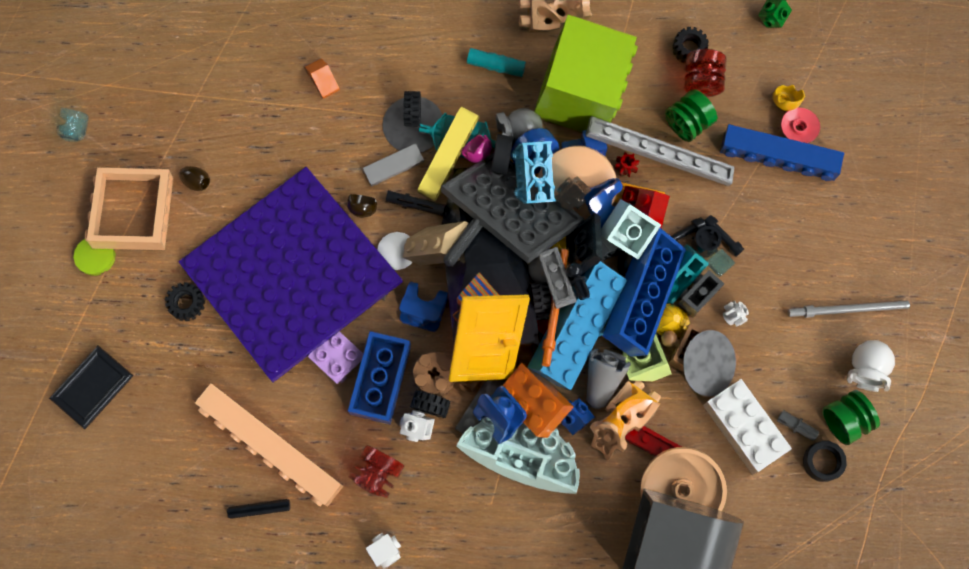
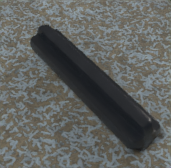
M289 499L232 506L227 508V516L233 519L290 510L291 504Z

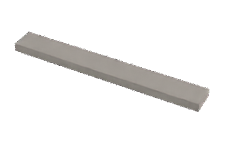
M593 116L589 118L586 136L727 186H730L733 182L734 166Z

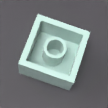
M620 199L601 228V236L636 259H639L661 224Z

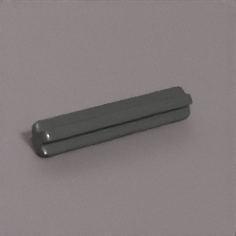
M479 219L471 221L444 257L443 262L447 266L455 265L483 226L480 224Z

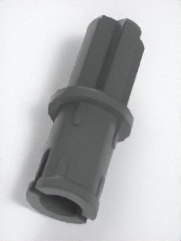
M785 410L781 412L777 419V422L793 430V433L798 432L812 441L816 440L819 435V431L802 422V418L798 419Z

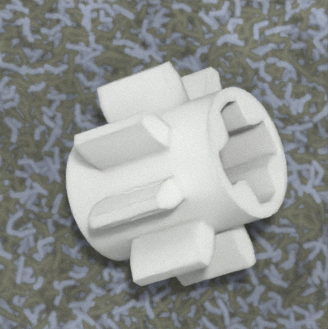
M734 300L724 306L726 311L723 312V317L729 325L735 324L739 326L748 321L745 316L749 312L742 302L736 303Z

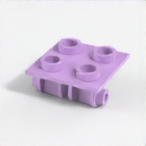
M338 332L312 351L307 357L338 384L339 382L343 383L347 378L346 375L362 361L363 353L341 332Z

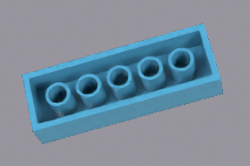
M601 261L581 276L587 278L585 283L590 292V297L580 300L575 287L572 286L577 302L559 309L554 339L556 346L555 351L552 352L550 366L545 367L541 365L544 353L542 346L543 340L546 339V330L527 367L556 386L571 390L627 282L624 277Z

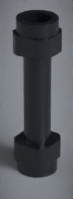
M710 215L704 220L706 226L714 227L720 232L722 241L730 248L728 251L732 255L737 257L744 250L739 241L735 242L717 224L719 221L715 217Z
M701 217L691 221V225L672 234L671 237L678 241L693 232L697 233L700 228L706 226V223Z

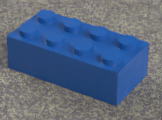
M369 332L348 408L350 415L391 425L411 349L409 340Z

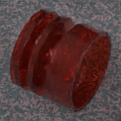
M698 49L687 54L685 60L686 74L684 76L685 92L688 93L690 90L695 89L706 97H713L723 93L726 80L724 73L727 63L725 54L713 49Z
M366 445L360 455V459L366 463V466L355 465L353 468L361 472V475L358 476L350 473L349 478L363 490L375 496H382L388 499L390 493L382 488L385 485L393 489L394 485L387 478L389 476L399 478L405 466L389 455Z

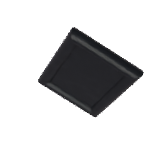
M97 345L49 399L85 430L134 375Z

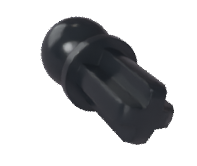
M578 263L569 264L566 268V274L570 279H573L570 282L571 286L575 287L580 300L588 299L590 292L585 283L587 278L585 276L581 277L583 274L582 266Z

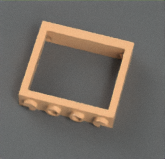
M97 168V173L93 176L94 193H91L90 196L92 207L91 211L88 212L89 227L85 231V240L92 249L165 250L173 186V176L170 170ZM106 180L160 181L153 237L98 235Z

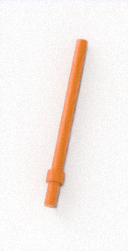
M561 249L560 255L566 269L569 250ZM553 299L546 339L543 340L542 346L544 353L541 365L545 367L550 366L552 352L555 351L556 346L554 339L559 309L556 308Z

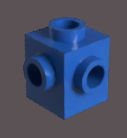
M580 398L574 402L569 400L574 407L561 421L562 425L568 429L572 436L595 418L588 409V406Z

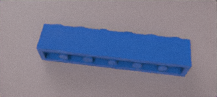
M728 124L724 132L720 153L725 154L727 157H739L747 162L756 161L768 167L776 166L785 171L800 172L805 176L821 177L825 181H835L840 175L844 152L730 124Z

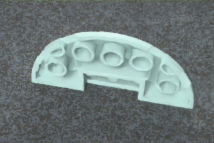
M486 417L474 427L470 426L457 443L456 447L488 469L509 479L548 491L569 494L577 493L580 471L579 468L577 469L575 462L576 454L570 443H566L559 435L558 429H555L548 438L537 437L522 423L509 440L498 444L493 438V422Z

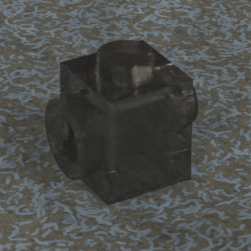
M578 176L574 179L568 177L557 188L556 191L559 194L556 198L564 209L571 211L575 207L579 209L587 201L585 197L592 190Z

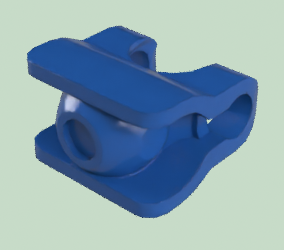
M611 178L600 185L586 190L582 195L590 214L592 215L595 212L601 217V228L616 207L612 206V199L623 188L619 178Z
M410 282L400 304V321L431 332L437 331L447 304L448 292L440 290L433 300L423 301L418 297V283Z
M499 386L491 396L486 393L480 395L477 405L473 410L474 416L479 421L486 417L491 419L494 425L493 438L498 444L509 440L527 416L526 411L504 386Z

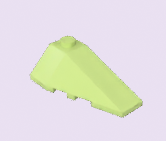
M656 334L648 355L630 357L623 351V356L626 358L625 362H630L627 375L631 381L653 382L672 374Z

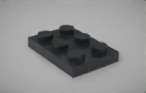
M595 212L566 236V249L569 250L567 266L571 263H578L582 266L583 274L602 260L601 217Z

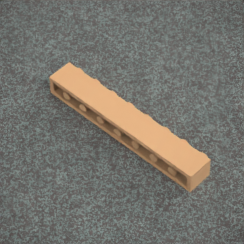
M210 384L195 402L200 407L197 411L206 418L211 415L216 419L213 422L222 430L225 428L230 430L231 434L229 436L238 443L241 440L247 444L245 448L253 455L257 453L264 457L261 460L270 468L276 466L280 470L278 474L287 481L290 478L295 481L294 487L303 494L307 491L313 495L311 500L321 507L324 504L328 507L343 488L339 482L213 384Z

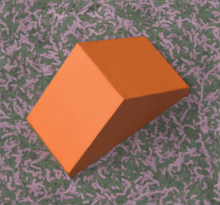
M322 58L305 67L323 99L340 90L328 64Z

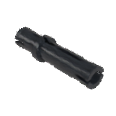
M388 190L385 201L400 205L404 209L408 207L442 217L446 204L413 197L409 193L401 194Z

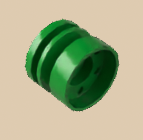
M695 89L690 90L681 97L680 101L675 102L665 110V117L671 129L687 142L693 141L696 136L702 133V130L708 129L718 119L717 112L710 100L703 93Z
M858 390L849 392L848 395L842 396L840 401H833L823 407L822 410L823 417L830 431L844 445L852 444L859 440L862 434H869L880 426V419L874 406Z

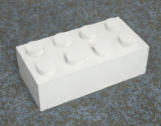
M742 379L703 405L752 475L761 471L792 449Z

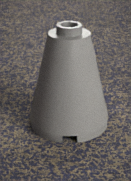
M598 349L591 350L588 364L586 401L592 408L601 409L606 407L628 372L630 362L626 363V358L623 355L604 349L603 353L598 352Z

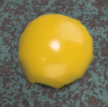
M781 85L775 89L772 98L778 108L788 112L800 106L805 98V94L802 89L797 91L794 85Z

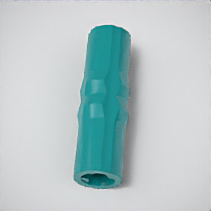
M470 48L467 57V64L518 77H523L526 61Z

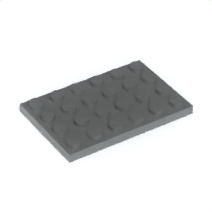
M494 153L441 186L443 194L475 220L479 219L480 224L527 263H530L541 253L574 231L577 225L584 221L582 216L555 195L556 201L527 204L521 202L514 194L515 188H517L515 164L509 160L507 174L491 172ZM535 183L530 188L531 201L535 200V194L538 192V187H535Z

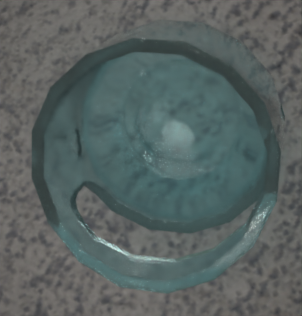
M61 107L59 115L67 121L64 125L57 126V134L60 138L69 142L83 140L86 135L89 116L80 111Z

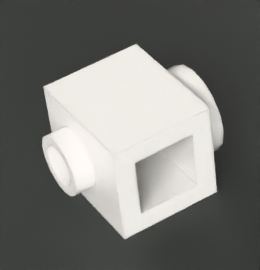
M383 533L372 539L373 543L366 547L377 567L382 566L383 569L401 558L399 555L400 551L398 550L401 545L395 536L390 537L389 534L385 536Z

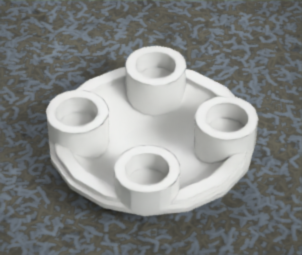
M401 232L389 233L383 237L377 249L394 270L405 269L413 263L403 258L404 245L410 236Z

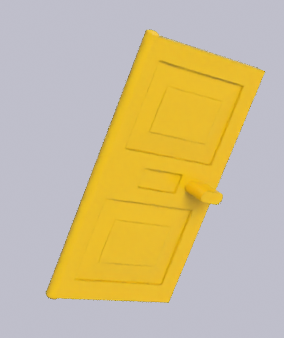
M529 295L462 297L448 378L449 382L504 380L512 375L529 305Z

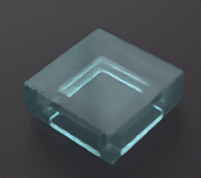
M723 249L719 250L707 261L709 263L708 266L719 277L735 264Z

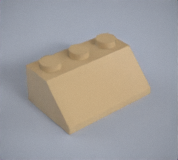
M463 221L424 228L407 238L404 245L403 258L421 266L444 263V257L465 231L468 222Z

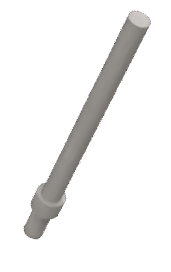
M909 301L823 307L808 305L803 308L788 309V316L811 318L815 315L909 309L910 303Z

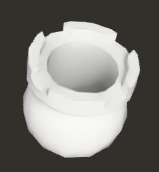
M868 340L860 344L852 355V365L855 369L848 372V383H852V381L858 383V388L867 391L878 392L879 388H884L885 391H888L891 379L887 376L895 366V356L887 344L879 340Z

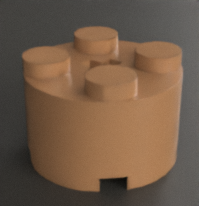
M440 353L422 355L413 368V378L418 390L440 397L449 392L454 385V382L448 381L451 360ZM433 372H437L439 375L435 376V379H431L430 374H433Z

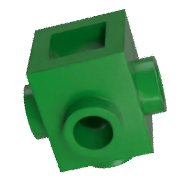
M767 0L758 16L766 28H782L792 9L786 0Z

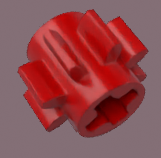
M625 151L622 157L617 156L616 161L618 163L615 164L614 168L619 169L620 176L624 174L630 177L631 172L637 173L638 168L636 166L639 165L640 161L635 160L634 153L631 155Z

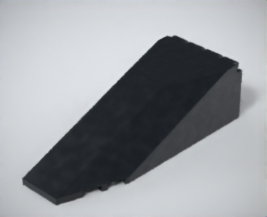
M470 167L454 169L452 179ZM447 198L441 225L463 221L468 222L469 225L474 218L451 199ZM482 227L454 266H447L445 263L453 343H455L458 325L453 314L460 309L457 297L472 279L480 273L499 295H529L530 300L520 345L531 344L532 354H534L538 348L539 340L527 262L486 228Z

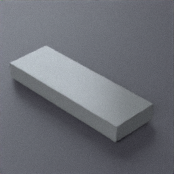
M413 144L364 167L363 171L372 187L424 163V159L417 145Z
M555 247L541 253L538 257L556 308L559 309L577 302L558 248Z

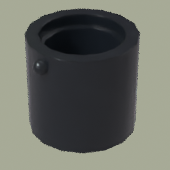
M704 226L692 237L691 246L703 258H708L718 252L717 249L722 241L721 234L714 227Z

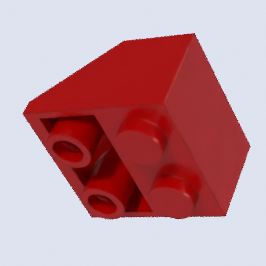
M625 186L622 200L661 224L660 228L662 229L670 196L653 190Z

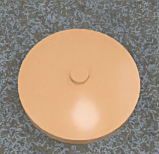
M569 146L553 154L554 195L585 220L591 214L582 197L583 193L611 178H617L614 168L603 154L586 146ZM542 168L539 172L538 178H541L543 176Z
M676 447L661 452L649 462L641 478V497L645 488L720 511L723 510L726 502L727 485L720 467L710 456L694 448Z

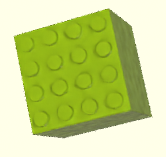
M568 14L553 48L534 112L542 120L579 132L587 130L588 121L591 116L611 123L612 118H615L617 110L619 111L623 99H621L622 92H625L628 84L626 77L631 72L633 66L631 60L638 48L635 45L637 37Z

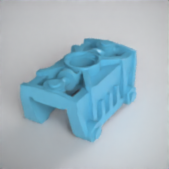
M552 141L520 143L512 152V158L515 160L517 188H515L514 194L524 204L556 201L554 198L555 186L553 184ZM527 145H531L532 151L535 153L536 158H533V162L528 158ZM538 166L542 167L543 176L541 178H537L534 175V170ZM535 183V187H538V192L535 194V200L531 201L530 188Z

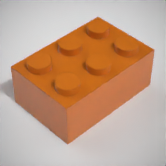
M521 363L503 386L526 411L527 416L523 423L537 437L548 438L574 406L547 379L527 368L529 364Z

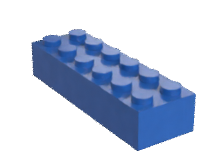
M660 227L640 258L632 257L625 276L627 282L612 309L602 335L630 357L648 355L686 249Z

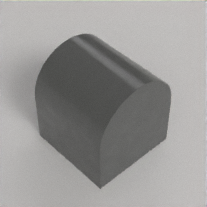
M644 488L622 569H732L744 521L702 504Z

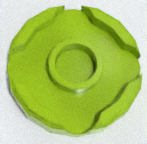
M84 239L77 245L73 258L75 265L81 272L90 276H98L111 269L115 262L116 254L114 249H92Z

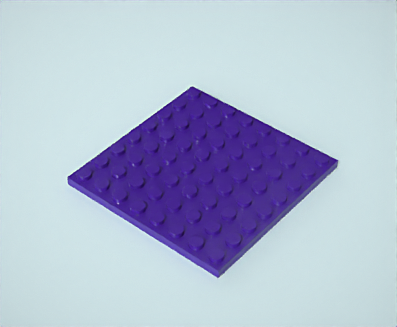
M307 167L303 168L178 261L272 383L403 282L402 278Z

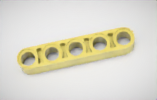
M463 107L459 109L419 185L418 193L434 201L437 200L441 193V186L449 178L461 155L462 149L465 147L478 122L479 115Z

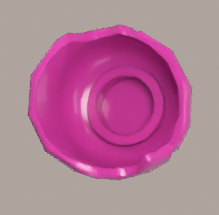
M477 135L465 145L461 153L470 162H481L489 156L492 150L491 140L486 135L484 137Z

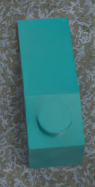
M688 244L684 246L686 252L667 304H673L682 292L709 265Z

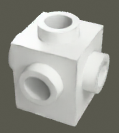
M413 410L412 413H404L400 420V434L406 435V439L410 441L429 440L435 419L424 416L425 412Z

